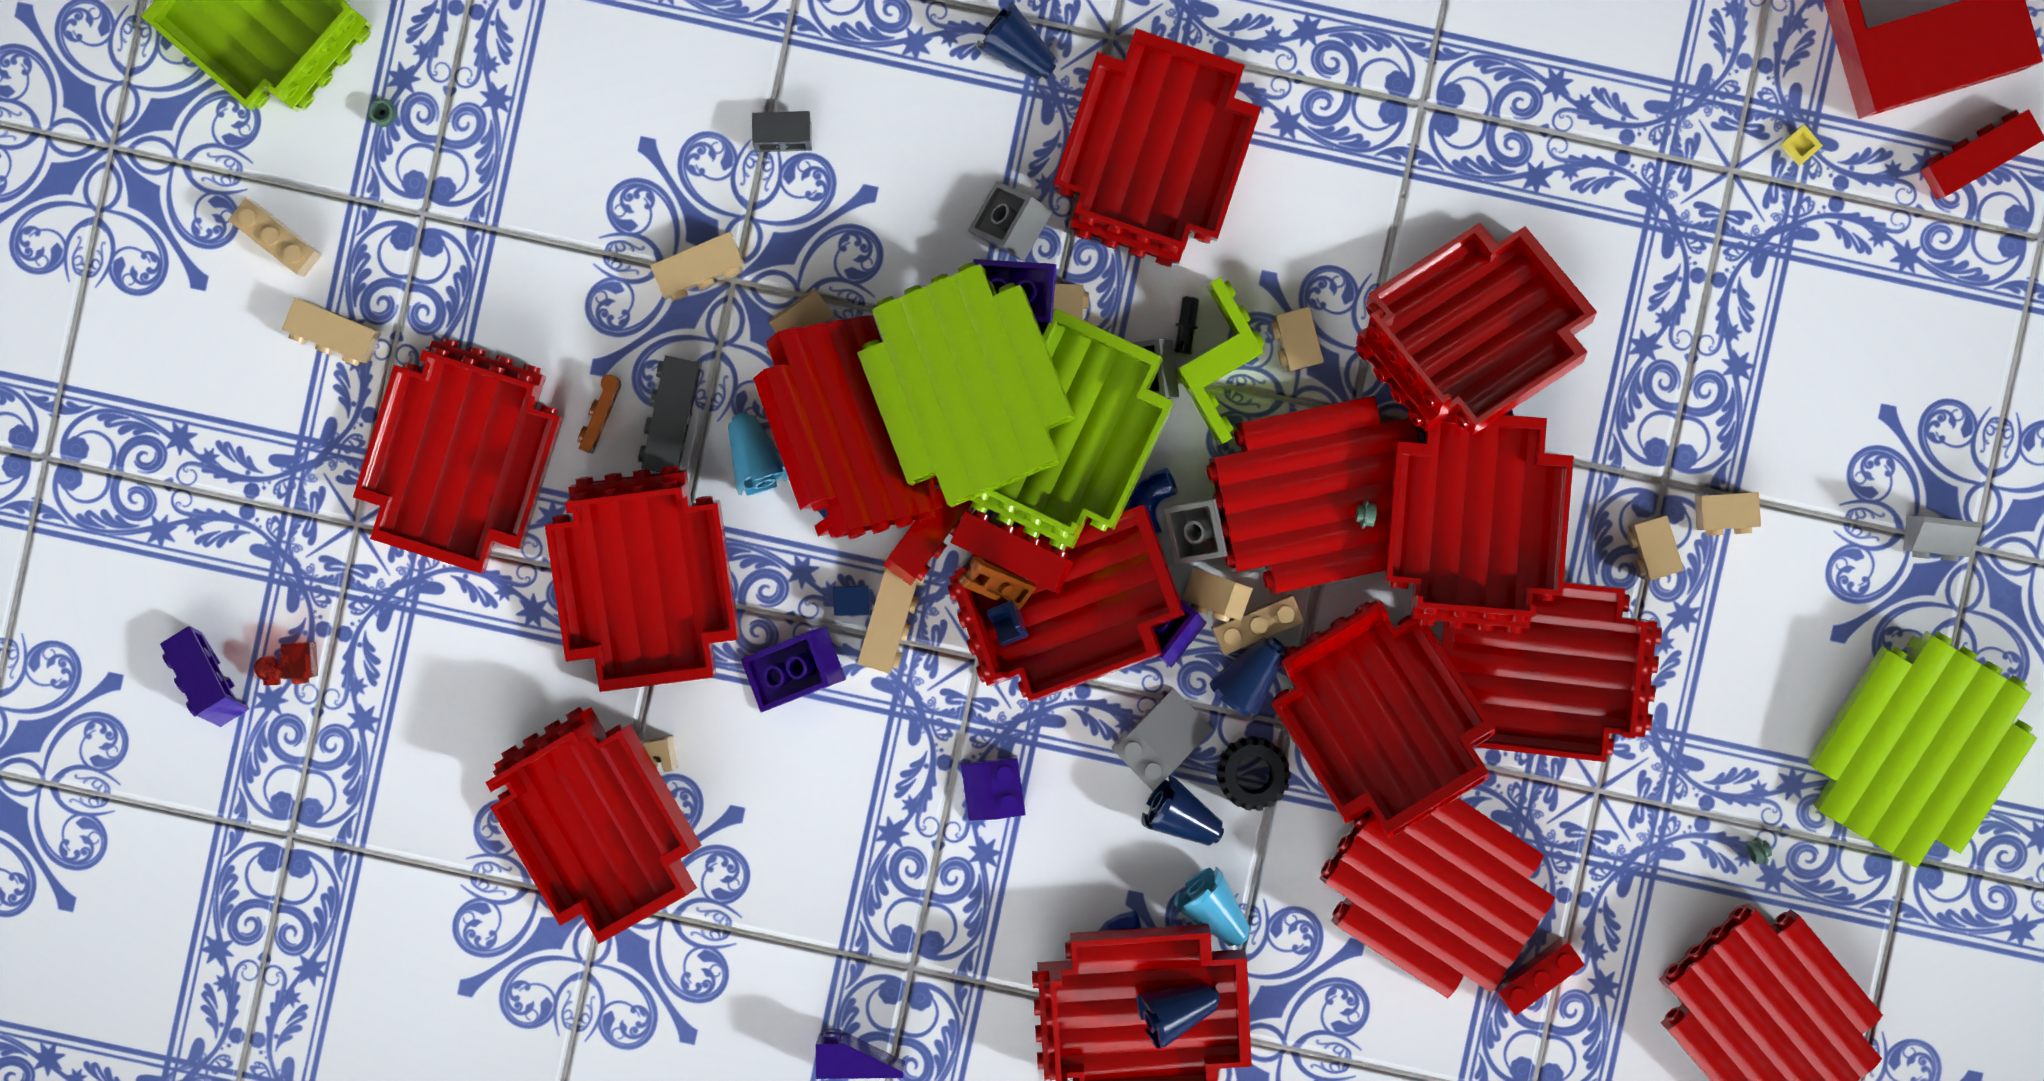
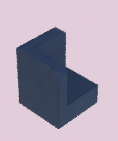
M869 585L834 586V616L867 615L869 613Z
M1012 600L986 610V615L993 623L1002 647L1029 637L1022 613Z

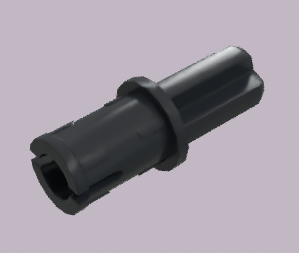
M1189 296L1182 298L1179 323L1175 324V326H1178L1174 352L1192 355L1195 329H1198V326H1195L1199 306L1198 298Z

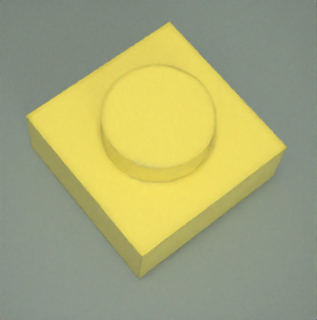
M1805 124L1800 126L1780 144L1798 166L1802 165L1823 146Z

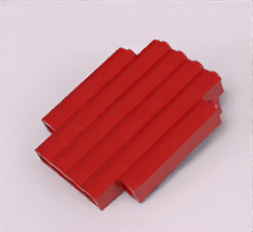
M1135 28L1125 61L1097 52L1053 183V187L1058 189L1057 194L1068 198H1073L1074 194L1079 195L1069 229L1074 230L1073 235L1085 240H1090L1091 236L1101 239V245L1112 249H1117L1118 245L1129 249L1128 254L1144 259L1145 254L1156 258L1155 263L1170 268L1173 263L1177 265L1180 263L1182 253L1188 241L1189 232L1194 234L1193 239L1202 243L1210 244L1211 240L1217 241L1262 108L1234 98L1245 65Z
M1478 223L1369 293L1366 310L1370 319L1368 327L1358 333L1356 351L1364 361L1368 360L1374 366L1373 371L1377 379L1382 383L1386 382L1392 388L1391 395L1399 405L1403 404L1409 409V417L1415 426H1421L1425 431H1428L1455 413V421L1459 428L1463 431L1467 430L1471 435H1474L1584 362L1588 351L1574 335L1593 323L1597 311L1526 226L1497 243L1484 226Z
M873 315L789 328L776 332L766 341L774 366L764 369L753 378L799 509L812 508L815 512L826 508L828 517L814 525L818 537L830 534L831 538L848 535L849 539H855L866 534L865 531L872 530L873 534L888 530L889 526L896 525L897 528H903L912 524L914 520L919 519L920 523L931 521L937 517L936 513L943 509L935 485L939 484L937 476L913 486L907 483L857 354L863 350L862 346L870 341L879 340L880 343L883 342Z
M442 337L440 342L431 341L429 351L422 350L419 361L425 362L422 373L419 372L420 366L404 362L402 367L393 366L353 498L380 506L370 537L371 540L483 574L486 572L495 542L516 549H523L564 417L557 415V409L541 405L540 410L536 409L546 379L545 375L540 374L541 368L524 363L523 368L512 365L513 359L497 355L495 360L484 357L486 353L484 350L469 346L468 351L457 348L459 342Z
M1370 396L1236 424L1237 429L1234 430V439L1236 445L1241 447V452L1210 458L1209 465L1206 466L1208 479L1214 484L1215 493L1212 494V499H1216L1228 556H1225L1224 560L1226 566L1231 568V572L1265 566L1266 572H1263L1265 588L1270 590V594H1277L1385 571L1395 442L1418 443L1416 426L1410 418L1380 424L1375 397ZM1365 500L1377 505L1376 520L1373 527L1365 526V528H1362L1360 522L1355 521L1357 506L1363 505Z
M1454 413L1428 431H1425V443L1395 442L1384 581L1391 582L1390 588L1408 589V583L1413 584L1410 619H1417V625L1434 626L1435 621H1444L1447 628L1464 629V623L1476 624L1475 630L1493 631V626H1505L1504 632L1522 634V628L1530 629L1531 617H1536V605H1532L1533 594H1537L1536 600L1554 601V596H1563L1574 456L1544 453L1547 418L1503 415L1474 435H1471L1467 430L1463 431L1459 428L1455 421L1456 415Z
M679 465L662 467L661 473L651 474L650 469L633 471V476L622 477L621 473L604 475L605 480L593 481V476L576 478V484L568 487L570 499L565 502L566 513H572L573 519H570L569 514L556 515L552 517V522L545 524L565 661L594 658L599 692L714 678L716 666L712 643L738 640L740 637L720 500H713V496H703L695 498L696 503H691L687 469L679 470Z
M1140 505L1124 511L1115 529L1113 530L1108 527L1106 532L1090 525L1092 519H1087L1074 548L1066 547L1064 551L1068 553L1066 559L1072 561L1073 564L1059 594L1034 583L1036 589L1020 609L1029 637L1007 646H1001L994 625L986 615V610L1003 603L962 586L957 579L962 572H967L968 568L964 567L954 571L955 575L949 577L951 585H948V591L952 600L958 602L960 612H957V616L962 628H967L970 639H967V645L972 656L976 655L979 666L976 667L982 683L986 682L987 686L992 687L1020 676L1021 681L1018 682V687L1022 697H1027L1029 702H1034L1163 655L1153 627L1185 616L1146 506ZM1014 522L1011 526L1016 528L1014 534L1024 539L1027 534L1023 532L1025 526ZM1040 534L1038 538L1042 541L1040 547L1050 551L1052 545L1049 544L1050 538ZM983 559L985 562H987V563H989V564H992V565H994V566H996V567H999V568H1001V569H1004V568H1002V567H1000V566H998V565H996V564H994V563H992V562H989V561ZM979 574L976 579L979 580L983 574Z
M1564 582L1563 596H1554V601L1536 600L1537 594H1533L1532 605H1536V617H1531L1530 629L1522 628V634L1504 632L1505 626H1493V631L1475 630L1476 624L1464 623V629L1447 628L1446 622H1444L1441 646L1495 727V734L1483 743L1475 746L1476 748L1606 762L1607 755L1612 756L1614 739L1609 738V734L1622 735L1623 738L1635 739V736L1645 737L1646 731H1651L1653 714L1648 713L1649 702H1654L1656 685H1651L1652 673L1658 672L1659 656H1654L1655 644H1661L1662 627H1657L1658 622L1656 620L1622 617L1623 612H1628L1630 595L1625 594V588Z
M1375 600L1372 603L1367 601L1360 604L1354 610L1355 613L1347 618L1341 616L1335 619L1330 624V628L1322 633L1320 631L1312 633L1305 639L1306 642L1297 648L1291 646L1284 650L1285 657L1281 661L1280 667L1294 689L1291 691L1285 689L1279 692L1274 697L1275 700L1271 702V705L1344 823L1347 824L1371 809L1388 838H1391L1489 779V771L1473 747L1495 734V727L1429 626L1417 625V619H1410L1411 615H1408L1397 623V627H1394L1388 618V612L1381 601L1378 603Z
M578 707L565 715L567 718L566 722L561 724L558 719L544 727L546 732L544 735L539 736L536 732L522 740L525 745L522 748L518 749L514 745L502 752L503 759L494 764L496 769L492 771L495 777L485 783L490 792L503 785H506L508 790L497 796L499 802L490 806L559 926L582 915L598 944L697 889L681 858L692 853L702 845L632 725L630 724L622 728L619 724L606 732L592 707L584 711L581 707Z
M1460 798L1439 808L1426 818L1414 823L1391 838H1388L1371 809L1353 821L1354 827L1350 833L1340 839L1337 845L1338 851L1334 857L1328 859L1321 869L1322 875L1319 879L1346 897L1344 902H1339L1332 914L1334 917L1331 921L1337 927L1447 999L1458 988L1464 975L1492 993L1501 983L1507 969L1517 959L1524 944L1533 935L1540 920L1549 911L1556 898L1529 880L1540 865L1544 855Z
M1749 903L1734 909L1724 923L1712 928L1701 943L1690 947L1686 951L1685 957L1678 963L1667 967L1663 976L1659 978V981L1682 1003L1679 1007L1672 1008L1660 1023L1710 1081H1859L1861 1077L1871 1072L1882 1060L1862 1034L1875 1026L1883 1014L1802 917L1791 909L1777 916L1772 926Z
M1209 924L1070 933V941L1065 942L1066 959L1072 960L1037 962V971H1032L1033 989L1039 988V998H1033L1034 1016L1040 1015L1041 1025H1035L1036 1043L1042 1042V1052H1037L1038 1070L1044 1069V1080L1068 1081L1067 1078H1073V1081H1218L1217 1069L1252 1067L1245 949L1212 951ZM1200 983H1208L1210 987L1215 986L1220 996V1002L1217 1003L1218 1009L1166 1047L1157 1049L1145 1031L1148 1028L1145 1019L1141 1020L1139 1016L1136 996L1142 994V992Z

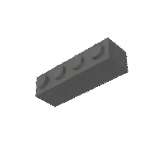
M665 355L664 361H659L656 377L660 378L658 389H653L650 406H654L652 418L647 417L644 434H648L646 446L641 445L638 462H642L641 469H650L651 471L661 473L662 467L679 465L680 470L702 367L701 363Z

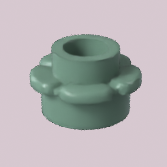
M376 99L370 104L368 117L372 123H377V126L387 127L390 125V122L395 121L397 111L394 109L392 101ZM381 110L385 111L384 115L380 114Z
M1365 500L1363 505L1357 506L1355 521L1360 522L1362 528L1374 526L1377 505Z
M1755 837L1752 842L1747 843V851L1754 864L1762 862L1767 864L1769 862L1767 857L1772 856V851L1766 840L1762 841L1759 837Z

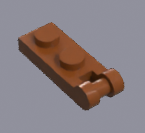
M605 375L601 379L603 391L600 399H595L590 407L588 415L592 417L588 427L583 426L579 433L577 442H580V446L578 449L587 453H594L622 384L618 377Z
M978 556L972 558L967 572H962L957 579L965 588L1001 603L1012 600L1019 610L1036 589L1032 581L989 564ZM979 574H983L979 580L976 579Z

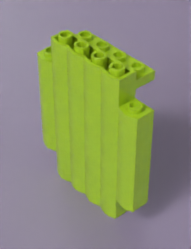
M154 0L141 15L145 21L251 111L255 108L261 109L270 98L269 92L296 112L300 109L306 110L315 99L313 95L319 87L325 88L334 77L332 73L339 65L342 67L348 63L353 55L351 51L357 44L362 45L368 40L371 35L370 29L373 26L347 3L349 0Z
M974 262L960 266L958 268L959 272L948 277L947 274H941L932 278V283L926 287L921 288L920 285L909 287L904 290L905 295L897 299L889 296L877 302L878 306L873 308L872 311L884 342L880 343L879 340L870 341L862 346L863 350L857 353L907 483L913 486L937 476L947 505L950 507L1061 463L1048 430L1075 419L1023 287L1010 283L1000 287L997 294L981 264L975 265Z
M1056 308L1053 313L1052 323L1048 324L1043 334V339L1075 419L1048 430L1061 463L970 500L972 501L970 507L984 514L987 513L988 509L998 513L997 520L1010 526L1015 521L1025 526L1023 529L1024 533L1037 539L1042 534L1050 538V545L1065 551L1066 547L1074 548L1088 518L1092 519L1090 525L1106 532L1108 527L1113 530L1115 529L1174 406V402L1149 390L1163 361L1161 356Z
M1925 631L1921 639L1912 636L1907 646L1913 649L1909 657L1907 653L1895 646L1889 650L1882 645L1807 761L1813 768L1830 777L1813 804L1818 811L1915 868H1918L1935 840L1960 854L1963 852L2038 738L2031 733L2033 727L2020 719H2017L2014 723V720L2032 694L2025 689L2028 684L2014 675L2010 679L2000 674L2003 669L1988 660L1985 664L1975 660L1978 654L1963 645L1958 650L1950 645L1953 640L1939 631L1935 635Z

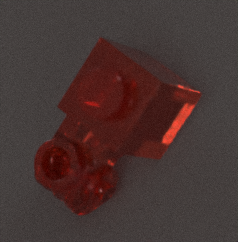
M316 642L281 644V662L279 663L277 658L273 656L259 658L254 664L256 675L263 680V685H280L281 679H292V684L310 683L309 678L318 676Z

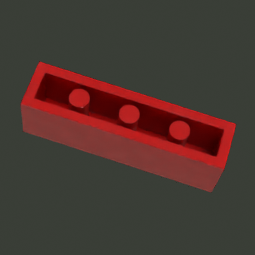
M2015 109L2001 117L2003 121L2001 124L1994 127L1990 123L1976 131L1978 137L1969 141L1966 137L1951 146L1953 151L1944 156L1940 152L1927 159L1928 165L1920 169L1935 198L1938 200L1950 195L2044 141V134L2030 110L2019 113Z
M940 487L937 492L943 509L937 512V517L931 521L920 523L919 519L915 520L888 556L883 566L910 586L916 578L922 581L931 569L927 563L933 556L938 559L948 546L944 543V540L949 534L954 535L964 512L966 511L970 514L973 512L974 508L970 507L972 501L968 500L950 507L947 505Z
M975 510L973 514L964 512L950 543L1059 594L1073 564L1072 561L1066 559L1067 552L1052 546L1050 551L1040 547L1041 540L1028 534L1023 539L1014 534L1016 528L1000 522L999 526L989 523L991 517L978 510Z

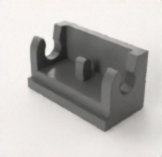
M810 111L752 113V144L754 151H812Z

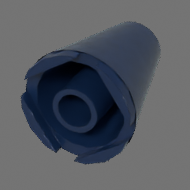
M1010 2L1008 3L1009 11L1003 8L983 32L986 36L983 43L978 40L975 47L980 52L1036 80H1039L1041 77L1047 79L1056 68V65L1053 63L1056 57L1017 6Z
M1272 636L1269 639L1262 637L1213 677L1209 683L1214 693L1219 689L1223 694L1220 699L1233 710L1246 717L1251 713L1252 718H1255L1261 710L1281 666V661L1285 657V652L1282 650L1284 645Z
M1169 775V781L1164 780L1148 798L1146 804L1150 806L1148 815L1144 812L1142 813L1141 824L1147 829L1207 846L1218 843L1224 833L1222 820L1181 782Z
M1208 983L1142 992V994L1136 996L1139 1016L1141 1020L1145 1019L1148 1026L1145 1031L1157 1049L1166 1047L1218 1009L1217 1003L1220 1002L1215 986L1210 987Z

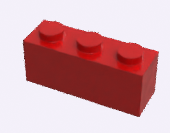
M1561 937L1503 979L1495 991L1509 1011L1516 1016L1585 966V964L1570 943Z

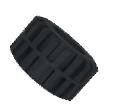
M1250 736V738L1242 737L1235 743L1231 742L1225 752L1222 751L1220 761L1217 762L1216 777L1221 791L1234 805L1249 811L1251 809L1260 811L1265 807L1270 808L1274 806L1277 800L1280 801L1284 797L1283 793L1285 790H1288V781L1291 779L1289 762L1281 749L1269 740L1257 738L1256 736ZM1252 756L1262 758L1270 768V776L1267 783L1256 790H1248L1242 787L1236 776L1239 764Z

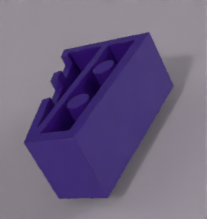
M189 625L160 643L164 651L162 658L166 665L173 669L176 675L174 682L178 689L185 693L188 699L186 706L194 717L198 716L222 727L249 710L246 702L242 703L234 696L231 688L235 687L231 678L225 680L218 666L221 662L201 631Z

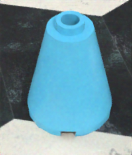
M747 412L733 416L731 418L732 422L728 424L735 486L738 495H742L743 491L746 492L747 496L762 493L777 487L776 481L782 477L784 482L789 480L779 451L754 415H748Z
M1210 867L1200 871L1184 884L1188 889L1183 895L1180 892L1176 894L1174 899L1175 907L1197 924H1209L1211 934L1226 945L1240 946L1249 938L1250 926L1223 873L1218 867H1215V871Z

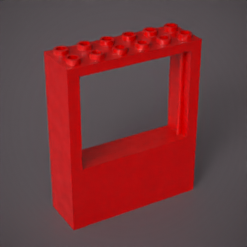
M1824 0L1858 119L2017 73L2043 62L2025 0H1962L1871 28H1867L1859 0Z

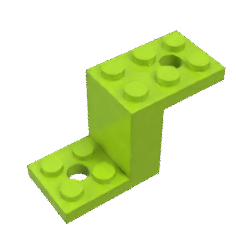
M1221 277L1210 282L1207 289L1232 330L1234 337L1176 370L1218 446L1232 439L1230 433L1234 429L1226 416L1220 417L1216 410V407L1219 406L1216 397L1211 390L1206 393L1204 387L1263 354L1262 347L1265 346L1257 330L1252 332L1248 322L1251 319L1243 305L1238 307L1233 298L1236 293L1228 280L1223 282Z

